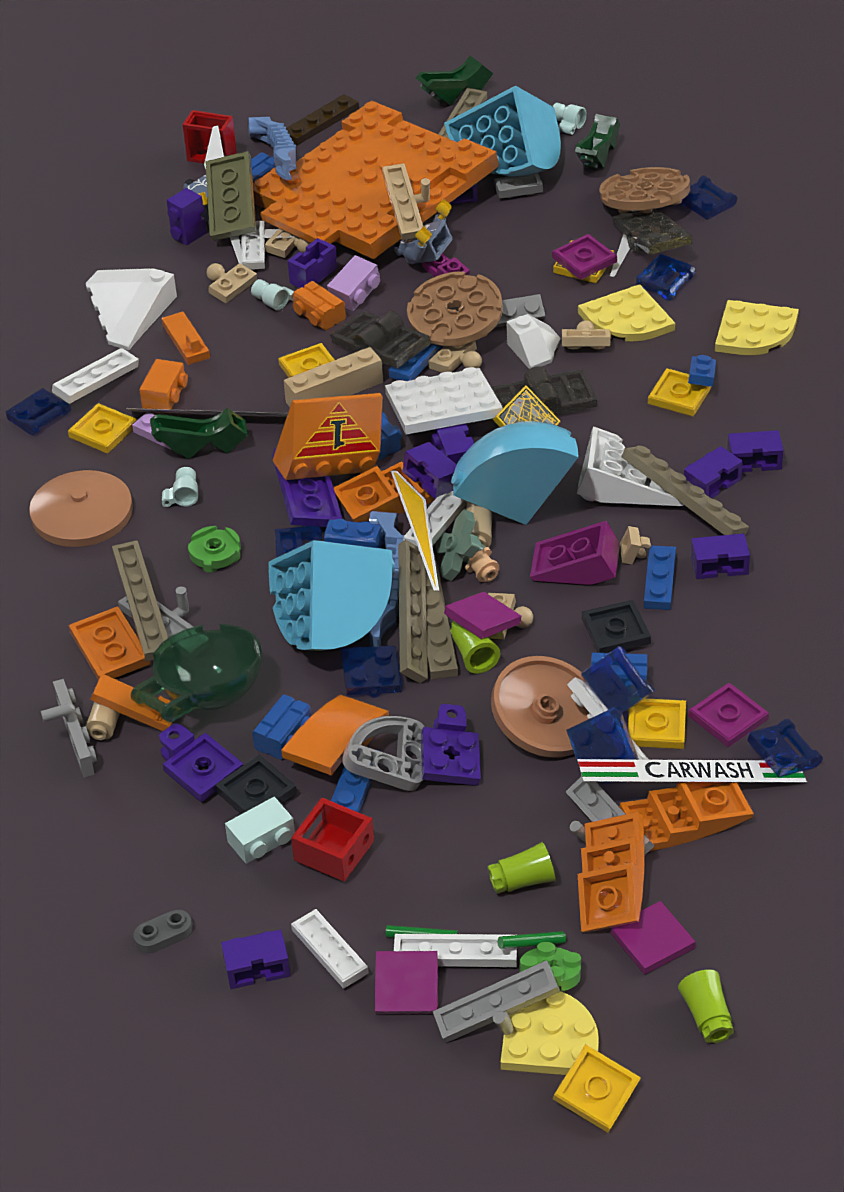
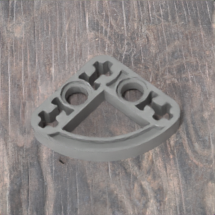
M383 716L369 720L355 731L347 743L343 753V764L348 771L407 791H414L423 781L421 732L425 726L417 720L401 716ZM398 734L397 757L361 745L365 740L375 735ZM405 751L413 752L417 759L410 758ZM378 764L386 765L390 772L382 771Z

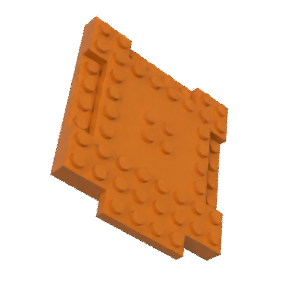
M371 100L341 121L343 128L341 131H338L331 138L322 142L318 147L296 161V169L289 171L292 180L281 178L276 173V167L263 177L257 179L253 183L254 204L265 209L261 212L263 221L310 243L317 238L330 244L335 241L374 259L401 239L382 174V167L405 163L414 195L421 194V180L423 178L430 180V200L417 204L423 223L437 213L435 209L442 199L450 203L499 167L497 152L465 138L455 142L403 120L401 112Z

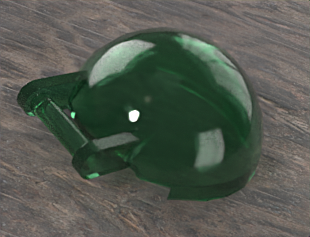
M220 624V630L204 631L203 625L182 630L163 641L155 650L152 668L154 676L135 686L131 691V699L138 704L144 703L156 710L168 722L175 721L193 709L211 711L225 708L244 697L255 683L262 661L261 643L249 630L229 624ZM164 691L173 701L166 704L154 696Z

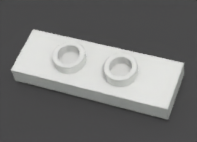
M255 221L256 230L260 236L255 237L242 234L241 264L249 269H265V238H263L265 224L264 221Z
M317 909L291 923L292 931L343 989L369 973L368 966Z

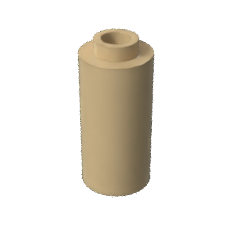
M467 501L466 510L474 513L475 525L471 534L479 537L481 544H484L485 547H489L492 537V511Z
M94 702L86 724L88 734L97 740L111 738L120 713Z

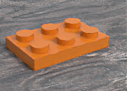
M118 606L68 625L70 634L98 680L101 674L116 678L151 664L150 661H145L140 641Z

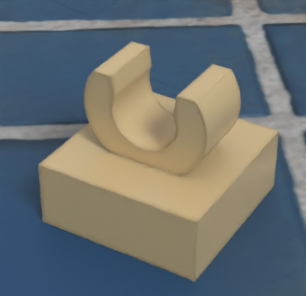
M628 526L620 542L622 563L633 564L636 557L645 558V548L651 547L650 539L648 537H640L639 530L636 527Z

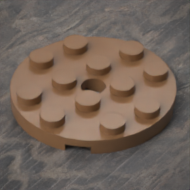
M648 167L630 170L629 175L620 176L616 174L603 181L599 188L600 199L605 205L618 209V212L621 213L631 210L650 213L656 208L680 204L682 199L690 192V178L688 175L682 176L679 170L671 168Z
M451 272L429 279L414 291V297L407 305L408 320L414 333L429 343L442 346L460 347L487 336L498 324L503 312L501 293L495 283L478 274L477 277L465 275V272ZM453 307L459 308V309H458V312H457L456 310H450V309L453 308Z

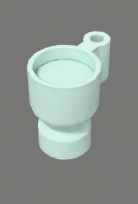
M560 103L553 105L557 121H562L559 126L560 132L573 135L576 128L579 129L584 125L587 115L584 107L573 104L566 107Z
M258 279L252 285V296L262 300L265 305L275 310L283 309L288 300L293 301L294 291L287 287L269 284L261 279Z
M182 467L177 470L176 481L173 487L162 492V505L164 507H170L174 503L187 507L197 502L198 484L196 482V473L192 468Z

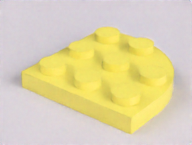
M640 284L578 305V314L584 320L592 322L595 329H610V338L613 335L625 338V341H643L675 331V322Z
M728 300L716 339L715 352L737 355H760L768 353L769 349L780 345L779 347L784 346L794 334L799 309Z
M564 992L556 993L510 1014L509 1018L513 1025V1032L510 1035H504L501 1070L566 1075L585 1044L598 1051L599 1036L592 1015L578 1000Z

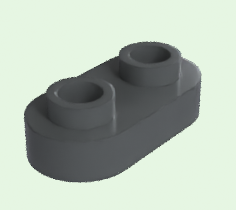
M173 910L140 924L134 931V941L137 949L143 953H154L186 939L193 930L191 917L183 910Z

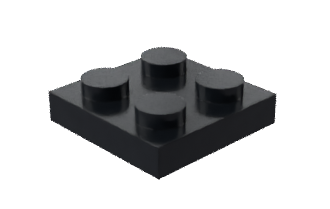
M633 600L582 611V621L597 653H614L651 644V635Z
M258 755L215 784L216 792L241 814L273 797L282 804L297 793L296 785L261 755Z

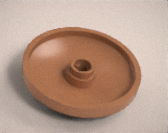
M92 470L70 472L53 478L35 493L30 503V517L35 531L48 542L65 547L90 546L110 539L127 525L133 511L131 493L126 484L111 474Z
M530 656L512 662L501 672L492 690L491 707L498 726L516 745L540 756L565 757L578 753L587 747L599 730L587 717L589 711L585 706L580 707L572 699L571 694L573 692L567 684L576 677L586 682L599 699L600 697L591 681L572 665L552 657Z

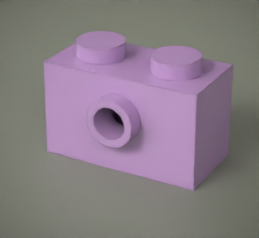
M355 255L327 285L328 291L344 301L346 309L354 311L364 302L369 293L379 285L381 279L376 264Z

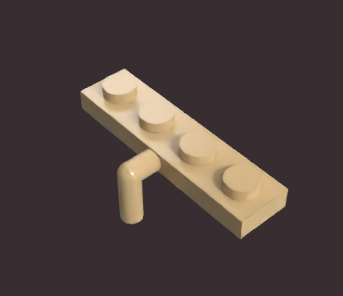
M405 163L382 167V174L401 239L416 238L414 235L423 227L417 204L430 200V180L423 178L421 180V194L414 195Z

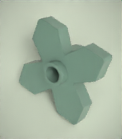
M465 509L455 519L452 534L444 532L435 543L437 553L444 556L440 566L441 576L449 581H452L460 572L462 561L468 563V557L472 558L478 551L485 548L484 544H481L479 537L471 534L475 525L474 513Z

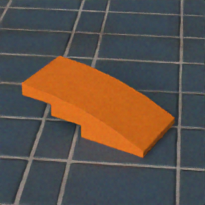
M402 461L383 471L376 466L333 488L336 497L353 522L369 521L371 511L398 514L405 512L391 471H398L425 498L426 505L435 500L422 489L420 481L414 482L402 472Z
M340 694L315 712L296 731L281 750L282 758L333 775L341 762H343L345 747L355 731L369 720L389 716V711ZM373 737L365 740L361 745L366 747Z
M677 782L676 787L649 791L647 799L621 802L619 806L625 814L639 812L643 815L644 834L655 845L650 851L701 839L751 819L754 814L737 782Z
M639 812L585 823L586 847L581 848L583 873L577 874L581 932L588 933L639 922L644 881L643 815Z

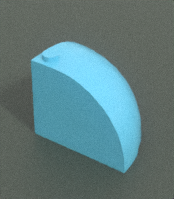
M517 86L444 123L450 140L459 142L465 138L497 152L499 167L493 170L492 174L518 177L540 173L555 166L560 156L561 140L554 107Z
M517 422L497 428L475 442L458 461L451 483L454 484L453 495L527 525L578 459L576 440L570 437L571 432L567 429L544 422Z
M313 540L269 561L270 594H275L276 597L273 612L279 629L288 643L296 645L297 649L323 651L349 645L367 634L382 616L390 596L392 573L394 571L392 550Z

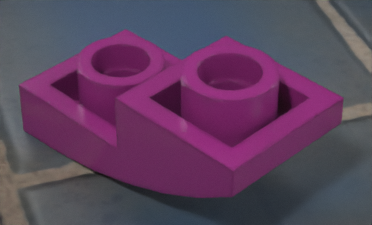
M443 253L436 261L422 262V268L434 277L451 272H465V275L470 274V270L456 257L450 260Z

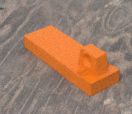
M183 311L161 318L162 326L188 365L210 358L209 349Z
M101 674L90 700L161 731L171 726L178 709L174 701H170L162 696L154 697L104 674Z

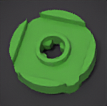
M217 526L204 527L196 531L191 537L190 544L188 543L190 559L208 573L226 567L238 561L241 557L239 536L234 530L225 527V530H217Z
M551 942L539 943L537 949L526 952L520 959V972L547 960L558 986H561V991L573 988L580 981L581 956L578 953L557 948Z

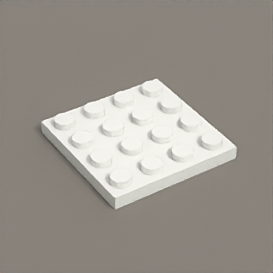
M469 367L460 372H442L438 376H420L415 380H398L392 382V384L385 385L387 398L405 434L492 419L503 409L480 368Z

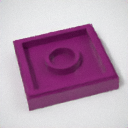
M589 234L552 251V258L580 280L617 263V255Z
M481 592L446 605L444 614L480 639L519 625L522 617L486 592Z
M727 683L689 709V717L729 748L769 720V712L731 683Z
M661 901L641 910L639 922L610 928V934L644 975L695 949V940Z
M376 951L375 1014H433V1011L438 1009V951Z

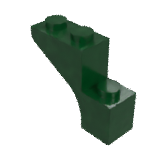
M469 55L466 61L455 70L420 72L416 79L422 83L420 88L429 95L432 91L434 92L432 97L442 104L445 101L452 105L463 89L482 90L493 73Z
M595 114L589 135L577 143L575 153L584 167L597 170V167H605L609 148L615 149L620 122L617 117Z
M226 408L217 416L205 420L160 414L150 419L151 434L154 439L160 443L163 442L178 455L181 454L187 459H190L209 442L214 448H220L224 452L229 453L248 436L245 419L229 408Z

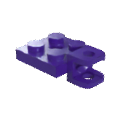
M441 704L433 728L423 727L421 732L422 780L479 785L481 779L479 733L465 732L467 727L466 712L462 706ZM453 712L457 717L450 718L447 713ZM444 753L454 754V760L449 759V756Z
M172 724L159 734L160 742L164 746L161 748V755L166 761L163 763V771L200 802H203L216 792L215 784L243 766L239 759L206 733L195 740L194 734L184 726ZM172 734L179 735V737L175 739L169 738V736ZM199 765L203 767L209 765L208 769L206 770L198 769Z

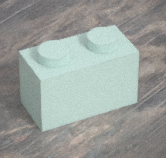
M275 797L225 823L228 843L246 864L262 857L270 850L286 844L295 833L293 817Z

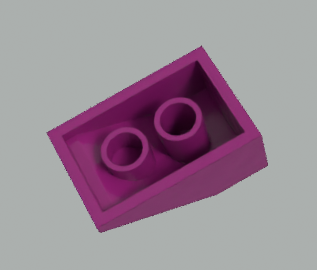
M607 521L536 542L530 578L532 581L587 585L606 582L616 576L620 542Z

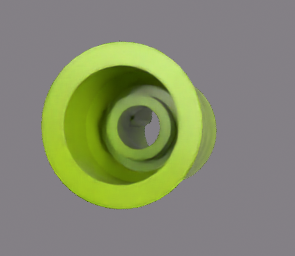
M455 621L451 623L452 628L450 632L469 672L475 674L484 673L497 664L500 658V649L488 637L480 639Z
M543 842L516 855L498 860V863L487 866L496 894L506 890L510 892L527 886L555 882L552 862Z
M701 970L685 977L679 983L678 990L686 1001L704 1040L707 1043H720L727 1040L734 1033V1028L731 1024L732 1018L722 992L719 973L715 970Z

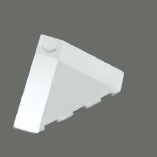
M157 269L97 270L86 282L88 292L91 291L93 294L91 301L95 311L99 310L100 312L98 317L102 329L107 330L106 339L108 344L126 350L131 349L177 297L174 274Z
M593 427L579 479L577 494L588 501L596 500L604 503L684 505L621 457L625 448L622 444L623 439L616 434Z

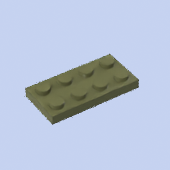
M249 152L205 161L211 239L215 241L255 232L252 165Z

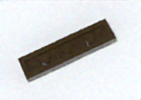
M343 94L291 124L286 130H288V134H290L294 144L298 146L359 110V102Z

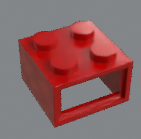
M195 110L190 112L182 124L187 161L205 163L214 126L219 128L224 157L237 153L233 116Z
M321 798L291 837L294 861L345 882L374 842L373 819ZM321 813L322 821L308 839L304 838L303 835Z

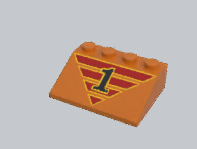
M381 393L292 400L272 460L285 480L361 473L374 468L380 453L383 399Z

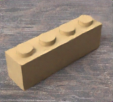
M369 347L284 380L286 403L290 407L292 400L350 396L383 383L382 360Z

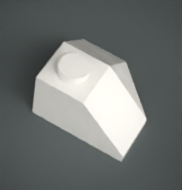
M529 314L507 321V344L530 370L552 363L554 352L559 347L561 338L548 324Z

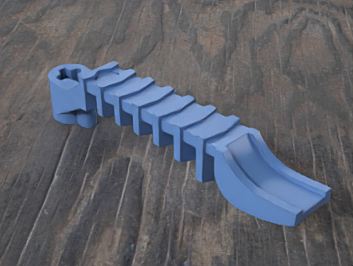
M248 117L249 137H255L271 144V147L274 149L273 156L276 173L285 180H292L289 171L296 169V146L290 134H288V130L284 127V123L271 121L270 117Z
M371 511L369 522L381 525L382 543L386 549L392 550V559L394 560L391 591L386 608L378 622L369 631V640L373 653L381 654L382 637L389 628L396 625L397 617H399L398 544L403 542L405 535H401L397 531L398 513Z

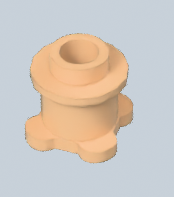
M488 547L478 551L472 558L468 557V564L465 566L469 573L473 571L476 573V578L480 582L492 581L496 578L499 571L498 562L489 557L492 551Z

